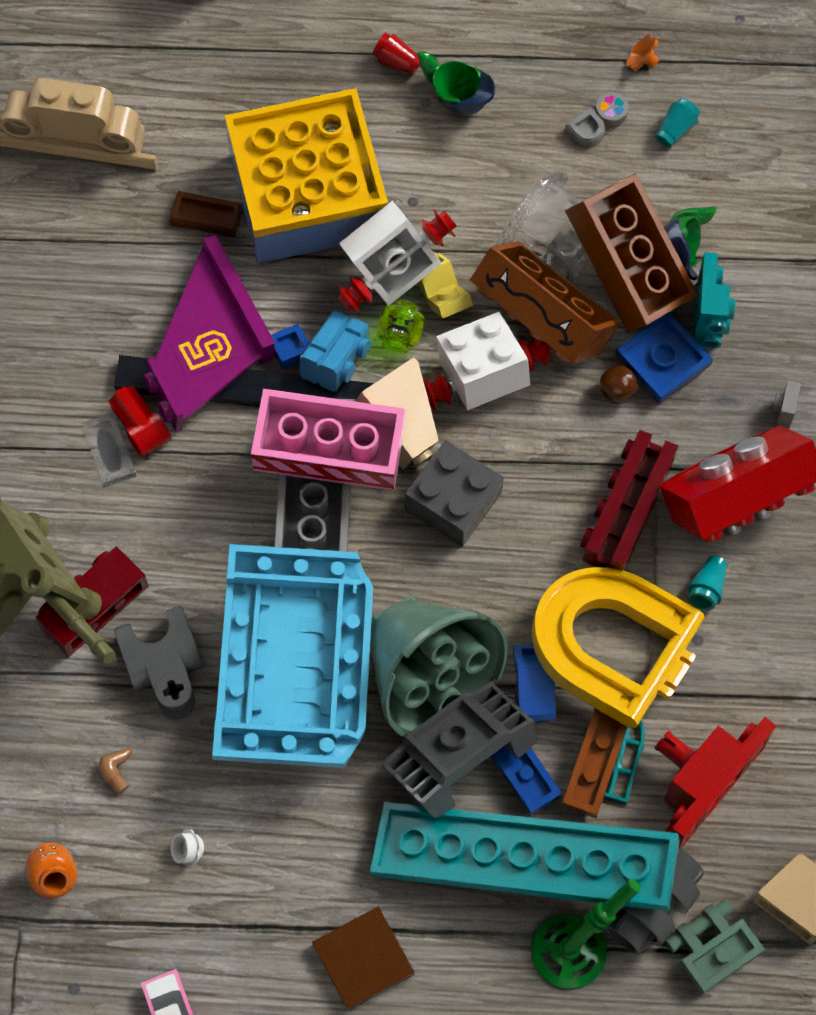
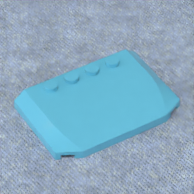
M229 544L212 760L344 768L365 734L373 603V586L362 568L357 552Z

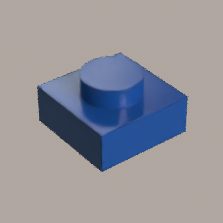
M299 324L271 335L275 342L274 355L282 369L299 363L300 357L310 344Z

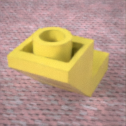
M434 253L442 264L417 284L431 310L443 319L472 307L473 303L470 294L458 285L451 261L440 253Z

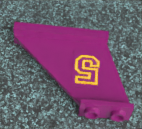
M216 234L203 239L202 250L155 359L154 357L147 359V374L143 375L148 391L151 394L156 393L160 401L158 407L165 422L170 421L176 432L182 430V425L188 418L258 360L260 364L273 360L275 342Z

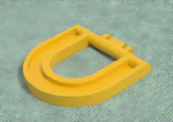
M608 567L584 568L562 576L543 594L532 623V643L541 666L561 688L629 728H636L656 695L669 701L689 666H691L696 656L687 651L686 647L702 624L705 616L695 607L630 572ZM596 608L615 610L669 640L641 685L592 658L581 649L573 634V621L580 614Z

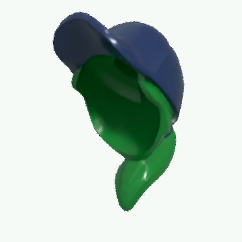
M418 51L417 55L424 76L433 85L439 102L450 110L461 115H473L493 99L495 83L491 76L482 70L460 61L446 62L439 65L437 58L425 51Z
M714 206L680 210L672 216L670 223L664 226L689 278L694 281L698 279V275L693 267L697 266L695 256L701 242L700 225L708 223L716 213V207Z

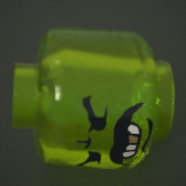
M397 300L396 305H387L383 308L376 335L382 341L383 347L396 352L407 353L409 348H415L419 344L425 318L416 310V304L406 300Z

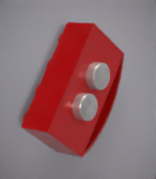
M779 425L699 461L659 485L672 522L699 537L704 542H713L724 535L723 529L725 528L732 535L739 533L741 526L748 525L754 521L753 514L756 512L761 519L769 518L771 511L785 505L784 498L794 493L797 496L806 495L815 490L816 448L812 439Z

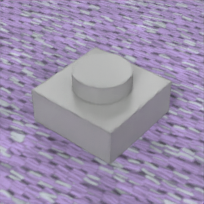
M787 381L784 392L777 391L772 412L778 413L776 426L781 425L785 428H790L797 407L801 383Z

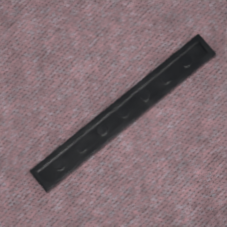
M119 355L114 382L115 391L123 387L134 386L139 394L156 395V393L151 394L148 391L143 377L144 374H147V359L150 358ZM248 369L211 399L210 402L260 407L263 389L326 398L356 400L362 391L374 383L351 380L347 383L343 381L337 391L333 392L321 387L319 383L314 384L302 379L300 375Z

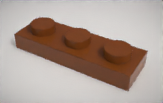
M596 708L594 709L561 807L593 818H597L627 730V726Z

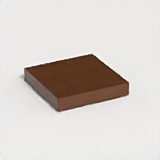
M379 906L312 942L347 1011L415 975L411 964Z

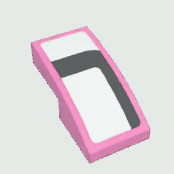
M177 969L141 983L152 1015H193Z

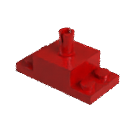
M764 717L757 726L751 722L738 740L718 725L699 749L695 751L674 736L670 730L664 734V738L659 740L654 749L680 768L664 798L668 804L677 810L670 819V825L665 832L679 834V848L682 849L764 750L776 728V725L769 719Z

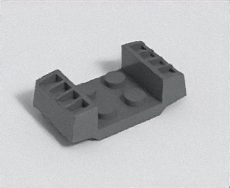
M491 681L471 694L463 693L407 734L401 746L389 755L382 764L433 818H437L456 806L448 787L503 746L517 759L524 755L537 742L535 721Z

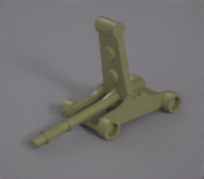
M0 497V566L2 567L0 571V636L32 595L43 597L68 624L69 629L76 632L90 647V651L94 655H97L105 664L113 662L116 658V653L108 646L107 641L100 637L86 622V619H92L99 613L102 606L100 595L88 588L79 587L46 539L49 532V522L45 517L33 512L26 514L2 502Z

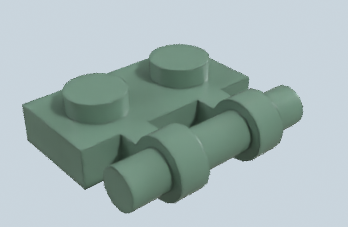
M724 899L716 906L710 904L702 910L700 917L688 925L685 922L675 928V934L665 940L667 947L672 953L683 946L687 947L691 952L690 955L681 960L680 964L702 995L765 951V948L743 918L730 927L725 917L733 913L734 908L727 899ZM711 927L715 929L718 935L702 945L697 936Z

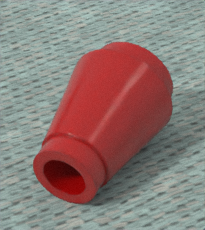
M385 32L372 53L373 56L378 58L377 62L406 73L408 72L411 75H414L420 66L417 53L395 34L389 35Z

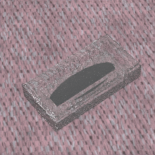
M114 412L81 423L103 488L137 477Z

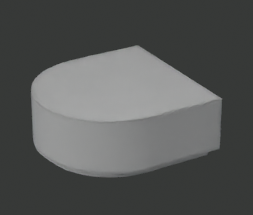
M591 107L566 123L565 131L578 145L593 147L602 141L605 125Z

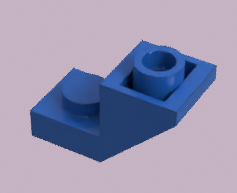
M533 644L513 645V661L517 676L516 705L532 718L535 723L556 721L555 682L541 666Z

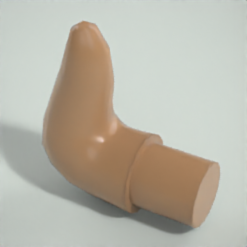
M132 748L107 754L99 762V772L107 785L112 787L117 795H120L129 787L117 766L130 757Z

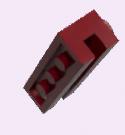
M639 430L634 441L628 439L621 458L625 460L621 470L614 469L607 486L612 491L608 499H600L594 513V517L598 518L594 529L588 527L581 541L580 547L585 549L582 561L595 567H608L625 571L661 491L659 485L665 482L675 460L678 445L665 440L663 447L651 442L652 434Z

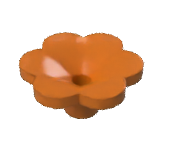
M646 35L641 42L636 43L626 60V66L634 71L639 70L643 64L650 68L655 67L659 61V58L654 55L658 40L651 35Z

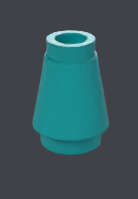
M679 98L677 102H672L658 133L655 135L657 141L663 146L671 148L674 143L698 123V116L701 113L699 108L686 98Z
M709 556L688 586V600L695 607L702 610H712L721 602L728 563L723 558Z

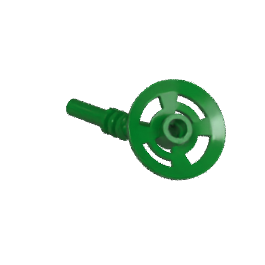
M629 879L606 902H599L585 917L568 913L559 914L546 920L536 931L531 946L532 961L539 975L549 984L561 989H579L593 982L601 973L607 957L606 943L601 932L615 920V914L640 892L641 887L639 883L634 879ZM565 923L566 927L555 931L549 940L543 939L551 928ZM567 933V936L560 941V944L554 942L560 935ZM591 936L594 937L597 947H588L587 940ZM551 952L553 960L562 967L559 976L546 966L542 958L543 953ZM580 954L585 956L581 963L572 966V962H575ZM590 959L595 962L586 974L573 978V973L586 967Z

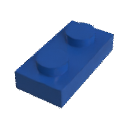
M504 746L490 756L530 816L561 798L562 792L532 748L519 759L512 755Z

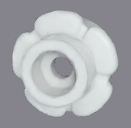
M185 829L183 833L175 834L170 845L172 858L176 863H183L185 866L195 865L203 855L204 844L202 839L197 834H194L192 829Z

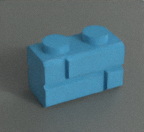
M332 311L300 357V376L302 379L314 384L319 383L321 387L333 392L337 391L343 381L348 383L355 372L356 361L358 358L364 359L371 348L372 341L369 339V326L367 323L356 318L350 319L348 315L339 311Z

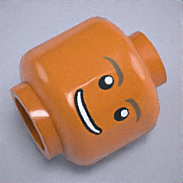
M55 842L44 843L30 852L26 860V874L30 886L35 893L41 897L53 899L64 896L73 889L77 881V868L71 852L65 846Z

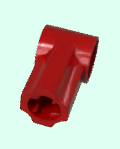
M134 386L119 389L108 400L111 409L125 427L127 437L132 446L141 457L172 440L171 434L163 420L157 413L153 414Z

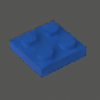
M670 312L656 319L619 346L615 353L619 360L633 372L640 383L659 403L711 366L713 358Z

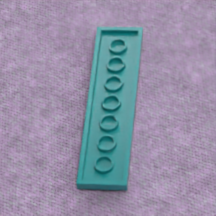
M384 802L370 873L373 877L593 903L606 902L629 879H634L639 883L641 890L624 906L669 911L680 838L678 833L457 809H451L443 815L433 818L420 805Z

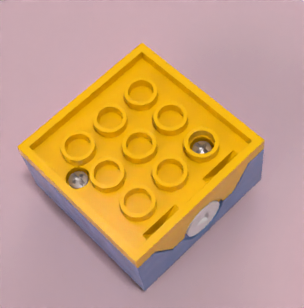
M356 88L225 115L229 153L257 264L338 247L341 241L388 205Z

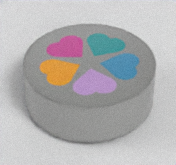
M609 92L599 97L595 112L603 120L604 125L618 126L626 120L629 104L621 94Z

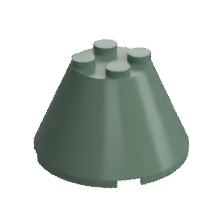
M408 596L390 606L383 613H376L372 616L370 639L372 667L384 717L391 728L399 735L409 734L463 693L471 694L491 681L493 682L494 678L500 681L507 661L508 644L502 628L489 616L478 612L418 601L413 596Z

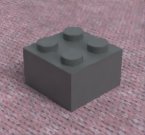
M445 440L405 493V510L463 547L502 494L504 477Z

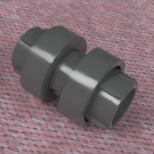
M678 848L669 911L623 906L615 914V920L605 930L624 948L637 955L644 952L650 943L661 946L675 928L674 922L669 917L671 913L675 910L686 914L699 898L700 891L696 884L704 875L703 868L693 857L681 848Z

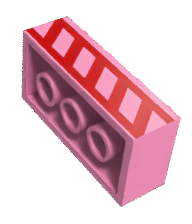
M263 389L251 450L253 471L394 491L405 429V409Z

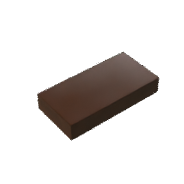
M177 191L169 219L170 225L235 238L243 205L238 202Z

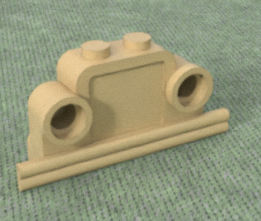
M37 78L33 82L31 93L12 91L8 95L6 107L0 119V128L4 131L0 132L1 147L157 170L156 155L141 153L145 130L144 126L140 123L139 115L128 107L114 105L113 95L108 89L95 85Z

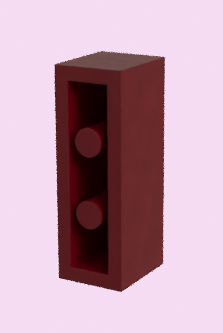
M117 546L110 552L105 551L94 560L93 567L85 574H79L74 577L80 588H88L98 593L101 597L102 606L99 613L92 619H86V622L96 633L149 587L146 575ZM47 602L40 607L39 614L35 616L40 629L69 658L85 642L76 632L69 629L68 624Z

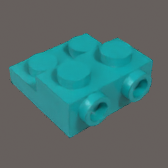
M704 252L696 282L698 296L695 297L693 338L704 348L716 349L721 347L723 334L729 335L736 301L730 298V285L722 284L723 267L717 266L718 253Z

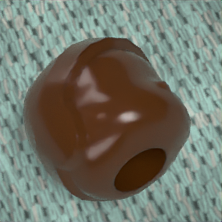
M615 365L609 368L600 378L601 392L611 403H625L639 389L633 372L622 365Z

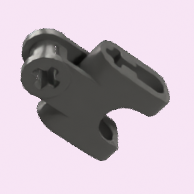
M177 606L167 610L166 616L169 629L165 637L158 642H142L136 637L130 624L114 629L134 691L152 686L161 711L168 718L172 719L184 718L193 710L195 698L187 673L204 668L182 606ZM178 692L180 698L173 700L171 694Z

